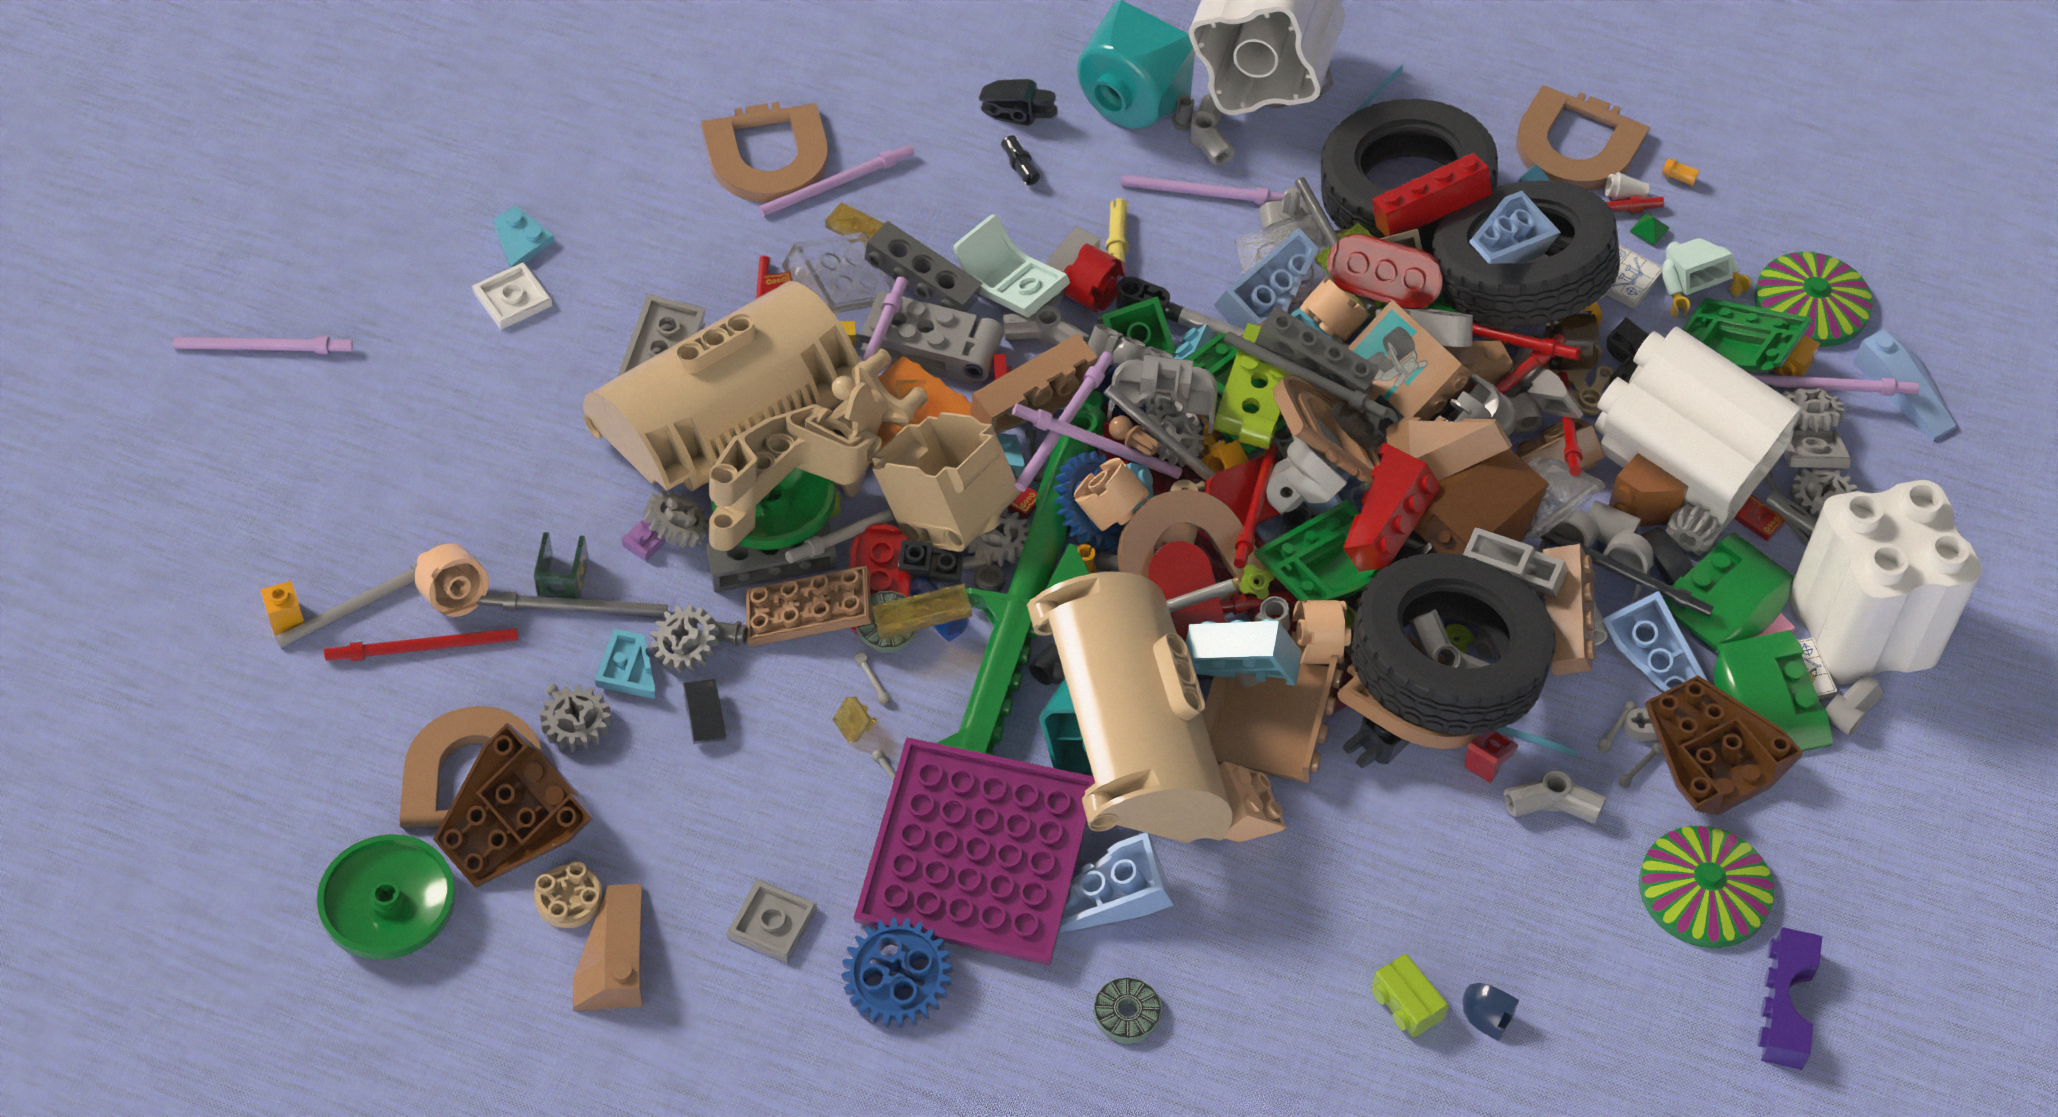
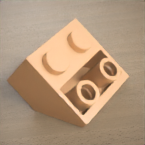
M1226 761L1218 766L1233 815L1230 829L1224 836L1225 839L1239 843L1280 832L1287 828L1282 817V808L1275 801L1270 789L1271 783L1265 774Z

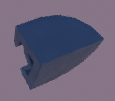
M1483 983L1470 984L1466 988L1462 999L1463 1012L1468 1021L1479 1031L1497 1041L1500 1040L1514 1017L1519 1003V999L1496 987Z

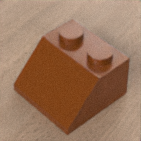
M1637 453L1616 476L1609 506L1642 519L1640 526L1667 525L1672 513L1678 507H1683L1689 486Z

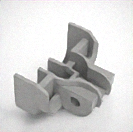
M1144 355V361L1138 359L1127 360L1115 369L1112 385L1136 406L1142 407L1143 400L1151 398L1150 404H1155L1157 390L1171 392L1170 406L1177 401L1182 405V412L1208 415V434H1212L1218 388L1214 376L1209 371L1200 367H1193V361L1150 355ZM1110 399L1107 421L1112 420V412L1115 405Z
M1473 373L1471 377L1476 386L1472 392L1467 394L1463 391L1457 400L1452 399L1450 401L1452 407L1461 412L1456 422H1462L1464 419H1497L1508 437L1517 426L1518 415L1513 403L1500 393L1493 384Z
M1315 417L1324 436L1344 449L1333 432ZM1292 435L1294 441L1287 448L1288 457L1274 466L1266 491L1267 501L1281 514L1296 509L1304 500H1307L1309 503L1328 502L1347 484V481L1335 471L1339 467L1335 462L1333 463L1328 460L1326 456Z
M1595 500L1588 513L1574 508H1566L1556 512L1546 527L1591 548V545L1596 540L1607 544L1604 555L1612 556L1617 559L1616 561L1649 575L1653 565V550L1649 542L1637 534L1642 520ZM1541 540L1538 552L1543 553V549H1547L1550 543ZM1637 584L1631 601L1636 602L1643 589L1642 586Z

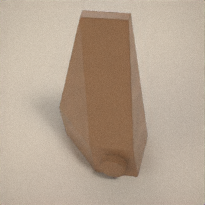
M1411 417L1391 424L1386 428L1387 444L1427 463L1438 481L1510 449L1512 446L1497 419H1464L1462 422L1447 421L1446 418H1436L1435 421H1422L1421 417Z
M1574 418L1578 445L1582 448L1583 454L1581 469L1587 470L1596 466L1597 461L1605 456L1593 425L1582 419ZM1562 420L1539 432L1541 438L1532 441L1525 440L1518 444V451L1515 454L1538 474L1569 471L1563 454L1566 445Z
M642 884L609 885L607 887L573 976V1011L642 1007Z

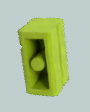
M1403 954L1393 960L1391 964L1389 963L1377 970L1374 974L1372 982L1373 996L1381 1005L1386 1004L1393 1012V1020L1398 1028L1402 1031L1407 1030L1412 1037H1417L1429 1027L1431 1028L1443 1021L1446 1017L1449 1004L1408 954Z

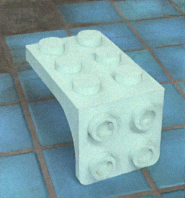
M994 214L987 217L956 242L953 247L962 270L982 282L980 295L1027 318L1035 314L1044 304L1057 296L1061 290L1070 284L1066 273L1024 254L1012 242L1000 218Z

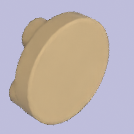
M580 861L552 868L545 874L538 876L535 882L534 900L536 909L541 918L552 926L575 928L589 922L598 913L603 899L600 881Z

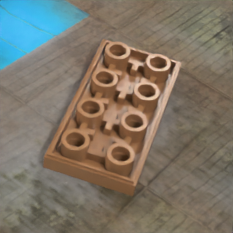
M867 566L746 589L747 642L749 646H758L871 624L870 573Z

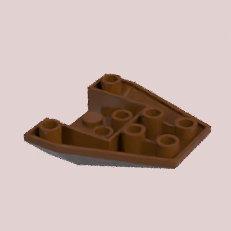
M1507 449L1439 480L1440 490L1413 530L1428 544L1431 543L1438 553L1463 555L1475 527L1522 543L1550 484L1511 449Z
M1698 675L1645 702L1647 713L1674 784L1694 810L1698 812L1720 815L1770 789L1803 754V751L1782 728Z
M506 723L482 747L433 840L469 882L477 888L570 842L593 819V816L584 798L546 755L512 725Z

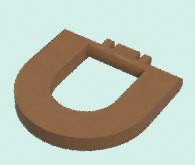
M1542 85L1520 122L1516 138L1518 155L1529 170L1537 164L1550 181L1568 183L1587 190L1605 187L1610 174H1616L1617 172L1625 174L1650 131V126L1619 115L1621 108L1615 105L1612 110H1609L1610 103L1592 96L1585 101L1586 94L1579 92L1577 98ZM1565 109L1616 128L1606 146L1598 155L1589 159H1572L1559 154L1552 148L1548 141V135Z
M774 102L772 103V110H769L768 104L746 107V114H743L742 108H736L735 116L701 121L702 133L713 175L723 188L742 199L768 203L819 182L826 171L828 145L816 103L780 109V103ZM789 122L798 152L792 163L779 170L762 171L748 166L741 159L734 130Z
M1293 375L1284 376L1273 388V396L1292 435L1326 456L1328 460L1333 463L1335 462L1336 465L1371 486L1374 480L1371 477L1374 466L1380 464V459L1364 433L1337 404L1316 387ZM1315 417L1333 432L1344 449L1324 436Z
M1195 490L1169 491L1145 501L1134 511L1132 518L1126 522L1118 545V567L1120 572L1137 574L1149 579V565L1154 556V548L1159 536L1167 528L1175 524L1185 523L1199 528L1208 537L1233 576L1236 591L1219 596L1220 601L1230 600L1231 596H1236L1241 592L1239 584L1245 574L1244 568H1236L1233 563L1237 552L1235 550L1238 535L1242 533L1243 526L1233 511L1222 501L1207 493ZM1255 546L1253 552L1248 556L1246 566L1248 564H1255L1258 569L1265 571L1267 568L1254 556V551L1257 550Z
M1406 635L1412 645L1423 654L1418 641ZM1438 654V662L1445 665V658ZM1353 663L1348 667L1347 672L1354 677L1338 692V698L1341 702L1394 735L1414 744L1436 749H1455L1469 745L1471 741L1481 734H1449L1447 732L1426 729L1404 720L1402 717L1386 709L1384 705L1379 703L1368 692V689L1364 687L1357 676Z
M484 706L466 707L450 711L427 724L414 738L406 754L400 807V827H440L448 810H438L441 770L446 759L454 751L470 744H486L506 723L512 725L541 750L539 740L533 730L523 720L510 712Z

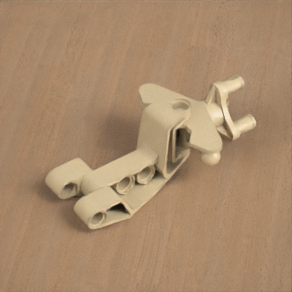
M878 348L866 361L859 362L852 369L853 379L843 375L834 380L832 384L834 396L840 400H845L834 411L821 407L818 404H813L765 419L743 433L734 436L709 474V496L715 502V505L718 506L709 518L710 545L719 551H727L734 548L755 528L756 504L794 468L834 481L835 488H842L846 496L850 498L856 496L864 483L868 466L873 461L872 457L880 450L882 440L877 434L882 422L906 426L914 418V413L928 401L926 400L928 398L926 392L919 387H914L902 400L892 396L877 378L878 374L891 363L892 359L886 350L882 348L879 350Z

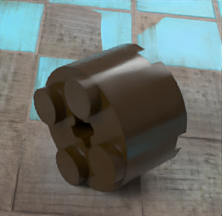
M1592 310L1580 311L1566 318L1553 322L1550 321L1551 326H1546L1545 338L1552 339L1560 333L1566 340L1564 345L1581 350L1578 360L1561 356L1550 357V370L1595 369L1598 362V354H1593L1595 344H1599L1597 319L1595 314H1592Z

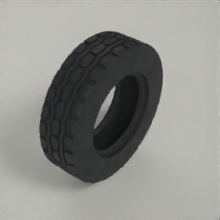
M1411 98L1384 101L1369 107L1367 106L1341 121L1340 125H1337L1329 134L1321 153V192L1324 208L1330 219L1334 221V224L1344 233L1346 232L1347 235L1365 234L1379 239L1386 236L1376 227L1372 199L1389 190L1375 185L1365 176L1373 167L1386 160L1399 157L1427 158L1445 166L1464 156L1475 153L1489 167L1491 188H1495L1498 185V154L1496 144L1491 134L1488 133V130L1480 121L1478 122L1469 113L1450 104ZM1443 217L1417 228L1422 244L1432 246L1435 230Z
M1523 181L1491 188L1492 195L1444 216L1433 236V255L1439 262L1444 277L1441 291L1442 297L1457 312L1473 315V320L1492 325H1537L1574 315L1594 304L1601 296H1604L1612 287V284H1614L1620 270L1618 230L1613 211L1601 197L1593 192L1563 182ZM1523 191L1561 232L1553 243L1564 245L1567 248L1551 257L1534 262L1489 264L1469 241L1504 197Z
M1446 553L1420 554L1410 556L1407 559L1403 558L1390 564V566H1386L1365 587L1351 632L1350 654L1354 670L1357 672V676L1364 687L1368 689V692L1379 703L1395 715L1417 726L1420 725L1426 729L1463 735L1468 733L1479 734L1494 731L1514 723L1522 718L1524 714H1527L1535 705L1542 692L1554 658L1556 646L1553 622L1550 621L1551 617L1545 606L1542 605L1541 600L1526 584L1517 577L1512 576L1509 572L1465 555ZM1436 610L1439 617L1459 620L1482 631L1494 643L1501 658L1492 664L1479 668L1447 666L1428 658L1418 651L1407 638L1404 627L1410 624L1409 621L1413 618Z

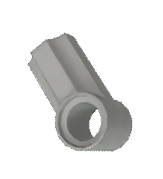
M1861 677L1843 696L1837 695L1826 708L1829 722L1847 736H1850L1862 723L1866 713L1882 698L1884 692L1880 688L1879 682L1872 677Z

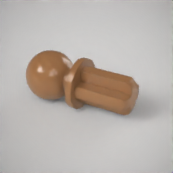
M1117 416L1111 420L1109 432L1113 438L1125 440V446L1134 447L1148 457L1156 454L1159 442L1144 433L1140 425L1133 427L1131 420L1125 416Z

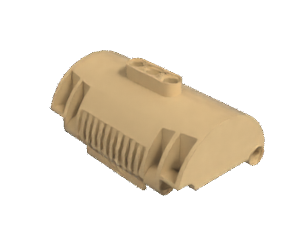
M788 281L607 382L597 390L586 394L583 401L584 420L595 438L604 437L652 485L658 482L667 491L682 482L688 490L694 491L709 482L710 470L734 436L743 433L765 419L813 404H818L830 410L842 404L843 400L834 396L832 384L837 377L843 375L853 379L852 369L860 362V359L845 329L826 303L805 285L796 281Z
M1110 571L1092 573L1066 580L1042 591L1035 598L1031 599L1027 606L1034 632L1042 636L1051 634L1054 636L1095 780V784L1085 791V795L1082 798L1089 829L1101 832L1118 825L1184 843H1190L1201 838L1221 841L1230 829L1233 820L1232 809L1203 719L1202 711L1205 710V702L1189 650L1184 640L1176 632L1162 589L1152 580L1141 575Z

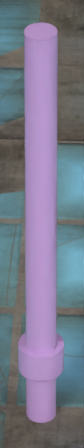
M909 144L892 152L890 150L878 154V158L759 206L760 213L763 217L878 169L883 168L886 170L895 166L896 162L914 155V149Z
M1122 175L1121 186L1255 201L1257 205H1263L1271 201H1282L1284 193L1268 192L1267 188L1257 187V190L1130 175Z
M897 277L891 293L886 295L882 304L883 312L862 361H866L876 349H880L893 316L899 312L903 303L902 295L908 284L906 278Z
M316 336L315 339L174 337L173 348L315 351L316 354H329L330 351L352 352L353 340L330 339L329 336Z
M1103 352L1096 364L1089 367L1083 376L1084 382L1059 417V420L1070 424L1092 390L1099 387L1105 378L1104 372L1113 360L1111 353ZM1053 430L1049 432L1016 481L1015 487L1018 490L1025 491L1063 434Z
M1751 374L1766 385L1770 384L1773 387L1879 392L1881 396H1894L1895 393H1919V383L1897 382L1895 378H1882L1881 381Z
M1018 403L1013 408L1012 415L1032 422L1034 427L1044 431L1047 429L1053 430L1178 479L1181 476L1182 468L1179 466H1170L1166 461L1160 462L1156 457H1148L1138 450L1053 418L1052 413L1042 409L1036 411Z

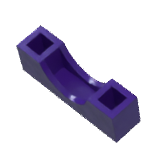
M1782 927L1777 939L1771 938L1767 957L1773 959L1772 968L1768 967L1764 981V987L1769 988V996L1764 997L1761 1008V1017L1766 1018L1765 1027L1761 1026L1757 1042V1046L1763 1048L1761 1061L1803 1070L1810 1057L1814 1024L1804 1019L1795 1010L1790 1000L1789 989L1798 983L1812 981L1820 965L1823 937L1821 935Z

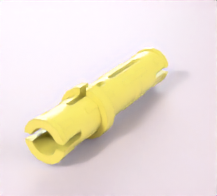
M1117 198L1116 207L1114 200L1110 202L1109 239L1106 241V250L1109 254L1125 262V255L1129 246L1128 241H1126L1128 203L1124 199Z

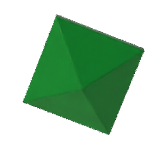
M1645 214L1630 229V233L1654 246L1669 230V227L1653 216Z

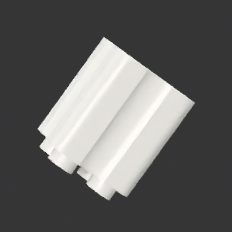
M1201 0L1189 29V37L1196 56L1202 60L1208 70V88L1217 109L1228 115L1254 112L1267 104L1279 103L1289 106L1315 100L1320 94L1345 20V13L1340 0Z
M1674 327L1666 338L1653 331L1642 343L1633 359V362L1638 364V367L1631 376L1629 384L1617 377L1602 395L1597 405V408L1602 410V413L1593 428L1604 436L1600 443L1604 455L1622 468L1639 453L1688 485L1683 507L1687 503L1693 508L1699 505L1704 511L1710 510V516L1718 518L1717 524L1721 527V534L1785 452L1792 439L1793 428L1799 419L1802 408L1679 327Z
M1917 480L1896 484L1893 488L1880 493L1855 491L1834 495L1825 501L1792 582L1788 600L1798 621L1808 629L1812 638H1814L1834 683H1855L1861 677L1869 678L1884 671L1908 673L1932 668L1938 663L1982 573L1981 563L1971 544L1959 534L1953 520L1954 510L1945 492L1938 484L1929 480Z

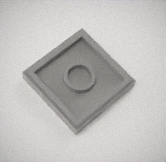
M1793 429L1792 439L1784 452L1789 467L1850 469L1852 459L1837 430H1818V432H1815L1811 429L1805 431Z
M757 879L728 929L727 939L788 964L817 911V903Z

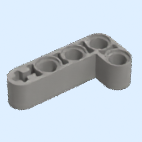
M1384 308L1376 309V317ZM1402 308L1441 345L1450 347L1472 346L1473 315L1430 308Z

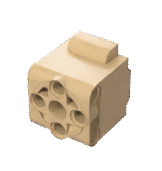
M941 412L938 417L928 416L919 425L907 424L872 457L875 465L872 469L899 525V530L909 540L932 542L934 548L957 552L963 551L977 536L995 529L1000 524L999 517L1001 513L1021 494V491L1015 487V476L992 424L980 423L970 415Z

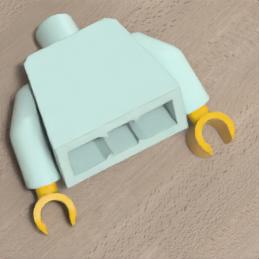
M1697 238L1683 244L1675 241L1668 245L1666 261L1662 265V272L1668 295L1673 297V303L1670 308L1672 317L1677 318L1678 307L1684 310L1685 315L1688 313L1690 301L1686 297L1681 296V293L1688 295L1733 279L1729 288L1732 295L1738 297L1742 289L1745 293L1748 291L1751 280L1748 276L1739 274L1740 268L1733 258V253L1725 247L1717 246L1702 238Z

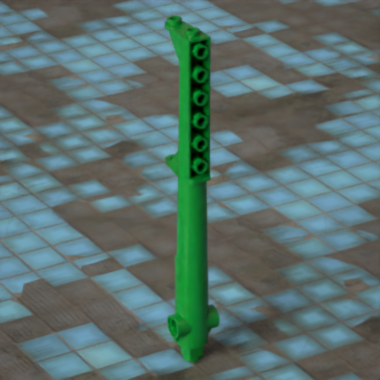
M1092 390L1070 424L1103 436L1104 423L1107 421V417L1103 413L1105 397L1100 392ZM1066 435L1061 436L1053 448L1038 490L1036 512L1008 594L967 588L963 591L962 601L970 607L983 610L993 629L957 733L937 742V744L995 756V753L992 751L995 744L1001 743L1004 733L1003 719L1004 717L1009 718L1012 712L1013 699H1011L1013 691H1019L1023 673L1020 671L1022 665H1028L1032 647L1029 645L1031 639H1037L1038 634L1034 632L1027 604L1031 599L1046 590L1070 525H1062L1066 519L1065 515L1057 514V511L1062 509V506L1054 502V499L1060 497V494L1054 490L1055 486L1060 485L1056 476L1062 473L1060 467L1066 465L1068 459L1084 452L1088 454L1095 451L1097 454L1098 448Z

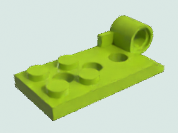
M1247 323L1243 338L1255 343L1261 326ZM1238 349L1216 414L1213 429L1239 436V442L1269 450L1282 414L1274 399L1273 388L1284 376L1291 374L1268 363H1264L1260 359ZM1254 379H1263L1266 381L1267 386L1255 388L1251 382ZM1254 404L1259 408V411L1254 414L1246 413L1243 410V406Z

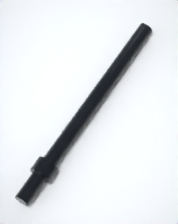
M1544 526L1540 527L1536 536L1557 547L1580 544ZM1580 544L1585 554L1591 556L1593 564L1653 592L1659 591L1661 596L1672 600L1673 605L1685 609L1687 607L1709 618L1714 606L1691 596L1692 592L1681 587L1678 590Z

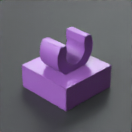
M643 519L622 538V546L646 562L666 543V537L659 539L657 531H650L651 523Z

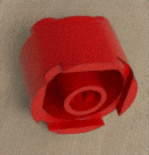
M1085 243L1081 247L1073 265H1068L1063 273L1067 274L1070 284L1064 288L1065 295L1095 313H1098L1097 309L1104 311L1117 297V286L1120 276H1126V263L1097 246Z

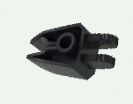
M1031 79L997 80L983 86L979 96V101L983 102L981 111L995 120L1030 126L1034 123L1035 118H1052L1058 114V108L1054 104L1056 101L1054 92L1038 89L1037 83Z
M1363 716L1358 733L1348 739L1342 748L1347 754H1351L1360 747H1363L1366 751L1359 756L1356 764L1360 768H1364L1375 760L1379 764H1389L1410 742L1394 735Z

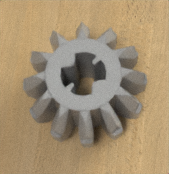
M1686 503L1684 507H1678L1672 513L1666 532L1680 548L1686 550L1688 555L1693 551L1700 556L1703 552H1709L1715 546L1721 527L1717 524L1718 518L1710 516V510L1704 511L1699 505L1693 508Z

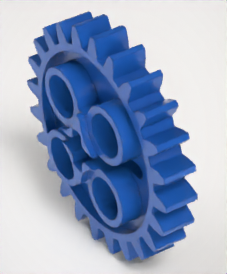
M1093 451L1088 454L1084 452L1068 459L1067 464L1060 467L1062 473L1056 476L1060 485L1054 487V490L1060 494V497L1054 499V502L1061 504L1062 509L1057 511V514L1065 515L1066 519L1062 525H1070L1072 527L1070 536L1078 534L1079 544L1087 542V545L1091 546L1090 549L1096 547L1098 551L1111 550L1118 547L1125 524L1119 525L1116 522L1106 530L1101 531L1080 508L1074 497V493L1080 483L1090 473L1094 476L1101 473L1103 470L1099 466L1107 462L1104 453L1097 456L1096 452Z
M892 917L890 927H885L884 923L879 920V930L876 932L868 926L865 927L868 937L864 939L856 935L855 939L858 948H847L848 954L853 959H844L842 961L843 966L850 970L842 973L841 977L843 981L851 982L844 987L846 995L854 994L850 998L852 1007L861 1004L858 1011L862 1017L871 1012L870 1019L873 1024L882 1017L885 1028L890 1026L892 1019L897 1021L899 1028H903L904 1019L907 1018L910 1019L913 1025H917L916 1015L918 1014L929 1019L927 1008L930 1006L939 1010L940 1006L936 998L948 997L947 991L942 986L952 985L951 978L944 975L953 972L952 964L945 963L951 958L949 951H940L945 946L943 939L933 941L935 938V931L933 929L923 933L924 926L922 922L911 928L909 918L905 919L902 926H898L895 917ZM889 945L898 947V951L892 956L881 954L882 950ZM872 959H875L879 961L883 966L874 963L871 964L870 961ZM918 959L929 961L926 968L922 970L913 969L912 964ZM900 968L903 969L904 975L897 973L895 977H892L890 970L897 972ZM872 975L883 977L881 983L877 986H868L866 981ZM911 979L920 982L923 981L925 983L923 986H919L915 984L914 981H912ZM907 988L914 991L913 995L907 1000L896 998L897 993L902 989Z

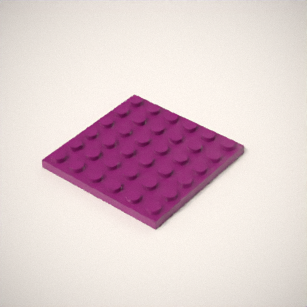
M906 737L854 914V922L878 928L879 920L884 923L885 927H890L892 917H895L898 926H902L905 919L909 918L911 928L922 922L924 926L923 933L933 929L935 931L934 940L942 938L945 943L1050 966L1088 823L1082 798L1085 795V791L1095 784L1094 777Z

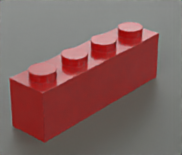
M1472 153L1395 189L1386 191L1384 194L1372 199L1376 227L1386 237L1411 231L1492 195L1489 167L1475 153Z
M1382 444L1379 452L1382 459L1379 465L1374 466L1371 477L1374 479L1370 490L1365 491L1361 500L1363 502L1362 512L1355 516L1343 547L1359 572L1382 569L1391 564L1441 488L1427 463L1389 444Z

